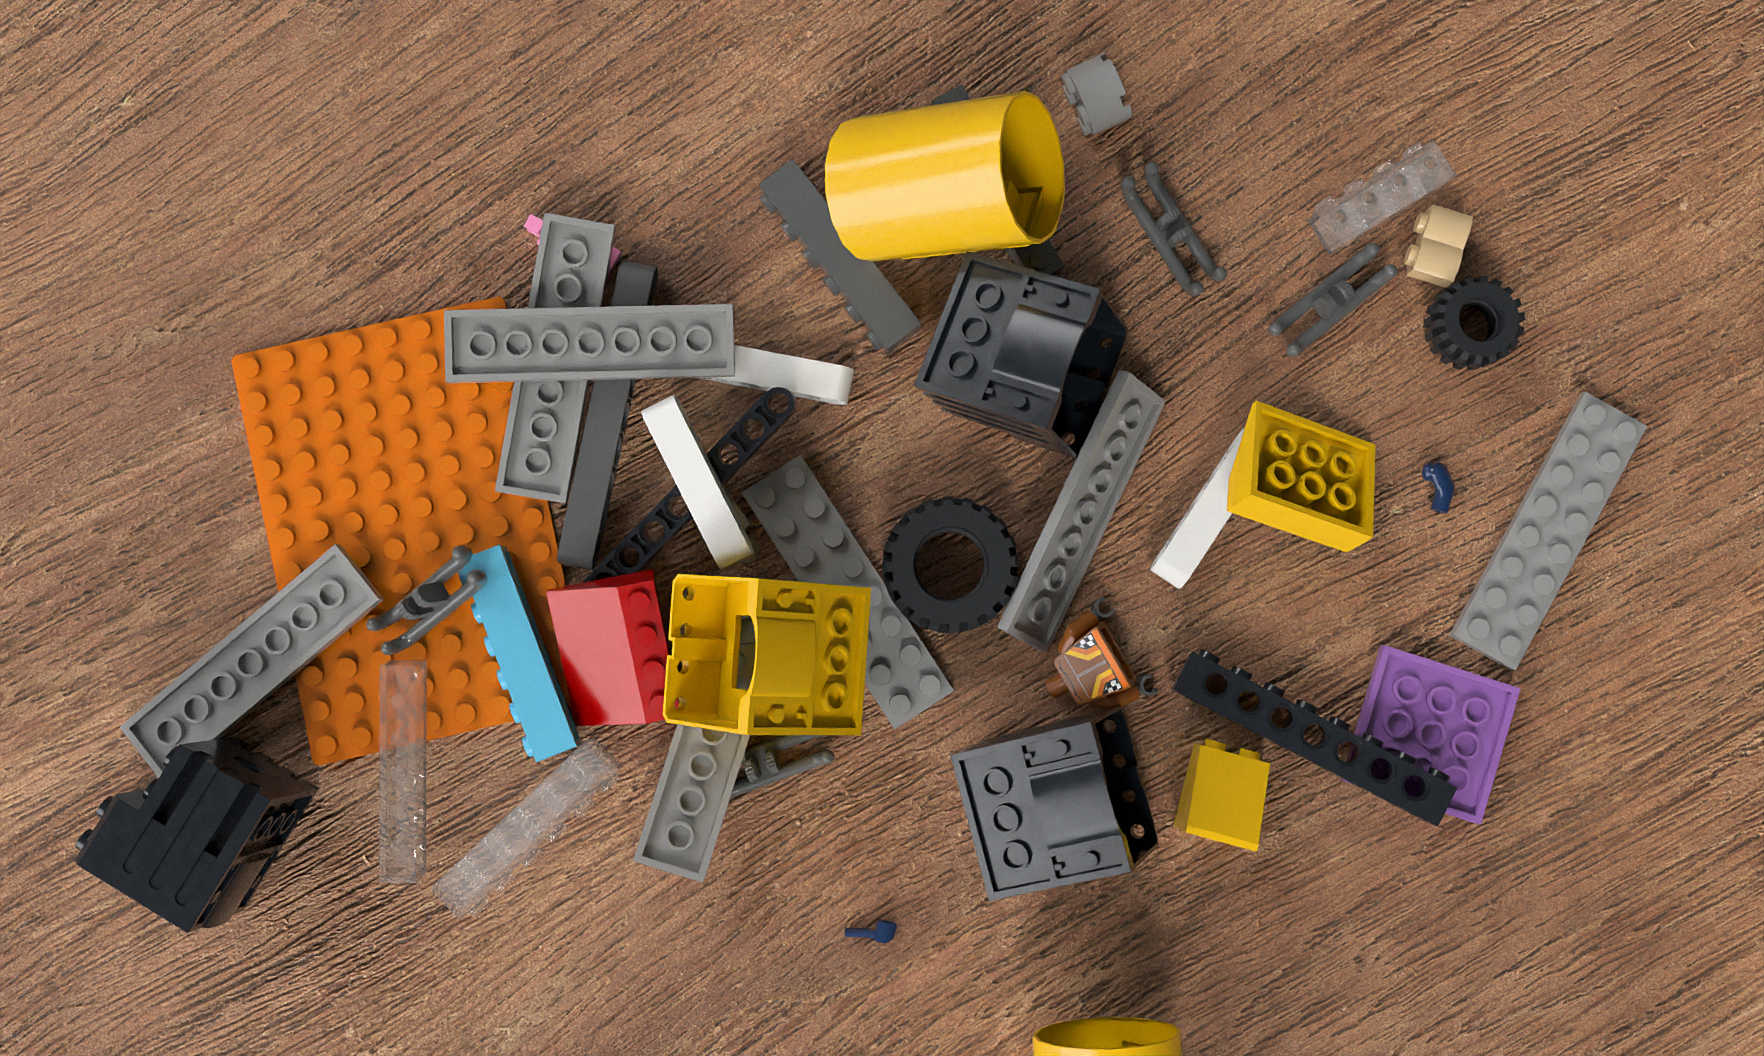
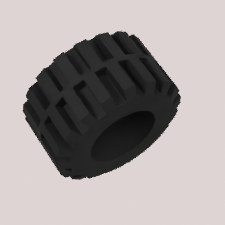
M1479 276L1476 279L1468 277L1460 282H1456L1433 299L1434 303L1428 306L1426 313L1430 316L1424 319L1423 327L1429 328V332L1424 335L1426 342L1432 340L1434 344L1430 348L1431 352L1434 355L1437 353L1442 354L1441 362L1444 364L1454 362L1453 368L1459 370L1467 367V370L1483 368L1510 354L1509 351L1516 348L1520 342L1516 338L1523 335L1525 327L1519 326V323L1525 320L1524 312H1518L1517 307L1521 306L1522 303L1519 298L1516 300L1512 299L1510 295L1514 291L1509 286L1502 289L1500 287L1502 281L1493 279L1488 282V276ZM1462 306L1473 307L1484 315L1488 325V332L1484 342L1475 341L1462 331L1459 323V314Z

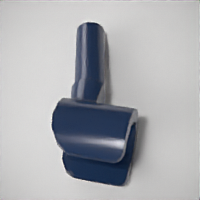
M878 919L876 930L870 928H845V937H866L880 943H887L894 938L897 924Z

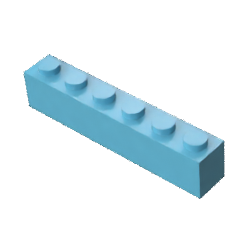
M499 544L474 554L470 562L458 571L462 585H464L468 581L467 574L472 570H483L487 574L488 580L485 586L473 595L475 602L471 604V609L476 621L479 624L483 622L488 636L484 637V643L491 657L496 656L500 669L496 671L497 677L503 690H509L513 703L509 704L510 712L514 721L517 724L520 722L526 735L522 737V742L529 757L534 756L535 761L539 762L582 745L507 546Z

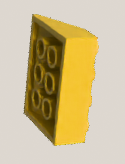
M1256 400L1252 403L1229 476L1226 511L1347 553L1373 538L1376 445Z

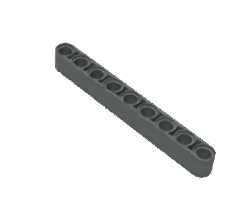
M622 260L617 274L611 307L652 306L658 279V267ZM636 379L594 381L558 549V564L594 570L596 567Z

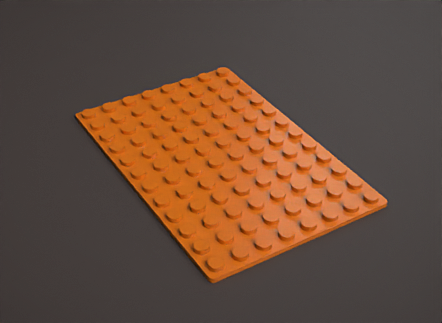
M493 297L235 355L232 358V367L278 592L332 546L339 544L384 598L375 608L295 674L311 756L316 765L329 764L514 721L509 708V704L513 703L509 690H503L497 677L496 671L500 669L496 656L491 657L484 643V637L488 636L483 622L479 624L476 621L471 609V604L475 602L473 596L416 643L393 655H384L381 651L382 644L401 636L423 618L407 620L403 617L393 625L375 632L369 631L366 626L368 619L379 616L393 608L453 557V548L459 545L469 546L473 555L499 544L507 546L569 709L572 708L546 594L548 589L567 586L563 565L558 564L557 561L559 547L549 501L495 491L514 382L450 384L445 382L444 310L507 309L506 302L501 297ZM458 572L443 584L449 595H452L463 586Z

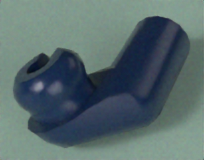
M1428 462L1422 469V477L1426 481H1432L1436 489L1430 510L1448 514L1455 489L1454 481L1447 466L1440 462L1436 464Z

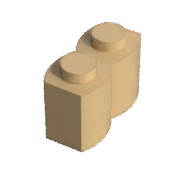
M1433 204L1425 213L1420 212L1413 228V232L1418 233L1416 244H1410L1404 257V264L1408 265L1406 276L1445 288L1451 285L1460 267L1463 249L1470 233L1473 216Z

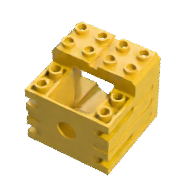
M677 574L672 584L668 640L673 641L672 655H667L663 716L666 722L744 735H861L871 588L759 578ZM685 588H687L688 590V596L686 599H684L683 597V591ZM742 615L751 616L756 639L755 664L749 689L736 688ZM684 624L685 633L681 635L680 628ZM681 661L682 670L678 672L677 666L678 663ZM679 698L680 704L679 707L676 709L675 700Z

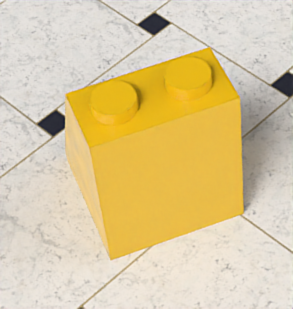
M1206 739L1204 745L1194 743L1173 825L1186 833L1257 852L1270 763L1260 761L1261 753L1240 748L1239 755L1226 752L1227 744Z

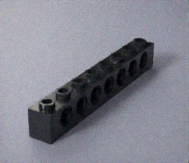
M1201 649L1199 654L1193 651L1190 652L1171 690L1431 825L1439 826L1458 788L1448 783L1449 775L1433 767H1430L1428 772L1415 766L1416 758L1400 750H1396L1394 755L1381 748L1384 743L1383 741L1367 733H1363L1361 738L1348 731L1351 726L1348 723L1334 716H1330L1328 721L1315 714L1318 710L1315 706L1301 699H1298L1296 704L1283 698L1285 691L1268 682H1265L1263 687L1250 681L1253 676L1252 674L1234 665L1231 671L1218 664L1220 658L1206 650ZM1211 674H1218L1225 681V688L1220 694H1212L1206 688V680ZM1245 690L1252 691L1257 697V705L1251 711L1243 710L1238 703L1240 694ZM1278 707L1286 709L1289 713V722L1282 728L1276 727L1271 721V714ZM1311 724H1316L1322 731L1321 740L1314 745L1307 743L1304 738V731ZM1349 741L1353 745L1355 753L1351 760L1343 762L1337 755V748L1342 742ZM1382 758L1387 764V773L1382 778L1376 779L1371 774L1370 766L1374 760ZM1414 775L1420 781V790L1417 794L1409 796L1404 790V782L1408 777Z

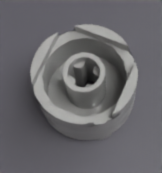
M1105 52L1065 70V74L1061 75L1064 84L1062 89L1069 105L1077 104L1075 107L1078 114L1076 119L1084 136L1090 133L1095 135L1132 118L1130 104L1123 106L1121 101L1124 98L1123 95L1126 94L1123 84L1110 58L1106 60Z

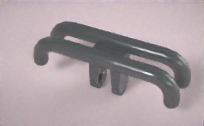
M1153 161L1148 162L1144 169L1145 179L1165 214L1160 217L1157 223L1140 199L1135 188V179L1131 176H1126L1122 179V194L1179 285L1189 295L1198 296L1204 290L1203 284L1193 280L1173 250L1174 248L1185 242L1205 274L1216 282L1223 281L1227 277V270L1224 267H1218L1163 184L1158 173V164Z
M1377 243L1366 245L1268 326L1269 334L1277 336L1311 308L1321 317L1320 320L1286 347V354L1289 357L1298 356L1397 275V266L1388 264L1355 291L1346 282L1350 276L1379 253L1380 247Z
M459 545L454 547L452 550L453 557L387 612L368 619L366 623L368 630L375 632L393 625L403 617L407 620L423 618L401 636L384 642L381 646V651L384 655L399 653L416 643L485 586L488 577L483 570L470 571L467 574L468 581L452 595H449L443 585L470 562L473 553L469 546Z
M779 735L746 747L741 764H744L747 777L735 781L730 798L810 769L830 764L834 761L835 755L831 750H822L782 765L779 764L776 751L821 737L822 735Z

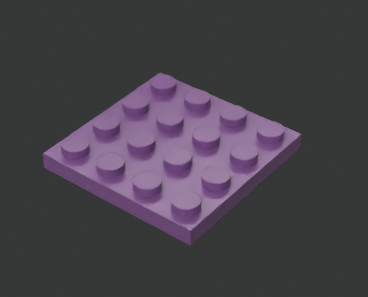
M1380 645L1354 734L1361 738L1363 733H1367L1383 741L1384 743L1381 748L1394 755L1396 750H1400L1416 758L1415 766L1428 772L1430 767H1433L1449 775L1448 783L1458 788L1445 814L1481 825L1520 688L1386 645ZM1352 744L1350 745L1346 761L1351 760L1354 756L1355 750ZM1382 758L1372 762L1370 766L1371 774L1376 779L1385 776L1387 764ZM1414 775L1408 777L1404 782V790L1409 796L1417 794L1420 790V781ZM1342 778L1340 779L1341 781L1350 783V782H1348V781H1346V780H1344V779H1342Z

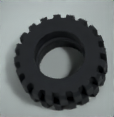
M945 496L942 499H930L922 502L921 505L905 513L903 518L895 524L884 548L882 562L883 579L893 604L896 605L907 619L917 624V626L938 633H960L978 628L989 622L1006 606L1017 584L1019 556L1016 554L1015 546L1017 545L1014 537L1010 536L1005 522L1001 518L998 519L992 513L993 510L985 505L980 506L974 503V500L968 498L956 499L953 496ZM954 532L968 537L976 544L982 555L983 574L980 582L972 592L961 598L943 599L931 594L922 585L917 574L916 561L921 547L931 537L941 533Z

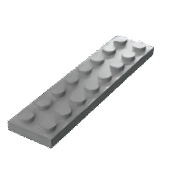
M544 213L528 308L602 307L616 232L615 225ZM589 380L514 382L495 486L496 492L567 504Z
M733 304L444 310L445 382L448 384L735 377Z
M1118 370L997 626L1002 631L1045 653L1049 651L1166 402L1130 372Z
M1587 392L1579 395L1449 636L1509 670L1517 669L1647 428L1645 424Z
M801 455L742 492L799 582L871 588L865 684L894 729H897L954 691L908 619L893 604L884 582Z
M335 544L123 723L120 729L159 778L166 767L163 765L164 759L175 746L220 739L382 602L384 598L341 545Z
M742 615L736 687L741 689H749L755 664L756 639L751 616ZM677 724L633 858L634 862L703 883L750 735Z

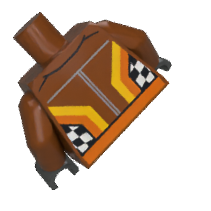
M1101 597L1096 600L1091 606V611L1084 612L1067 626L1057 646L1060 656L1053 661L1059 673L1045 681L1046 687L1053 698L1057 699L1070 692L1077 704L1087 702L1091 707L1108 709L1117 706L1122 707L1139 699L1140 695L1152 696L1157 693L1158 688H1151L1148 691L1144 689V681L1152 678L1153 675L1142 674L1138 677L1135 676L1106 626L1104 620L1114 613V608L1107 614H1102L1099 611L1098 604L1106 598Z

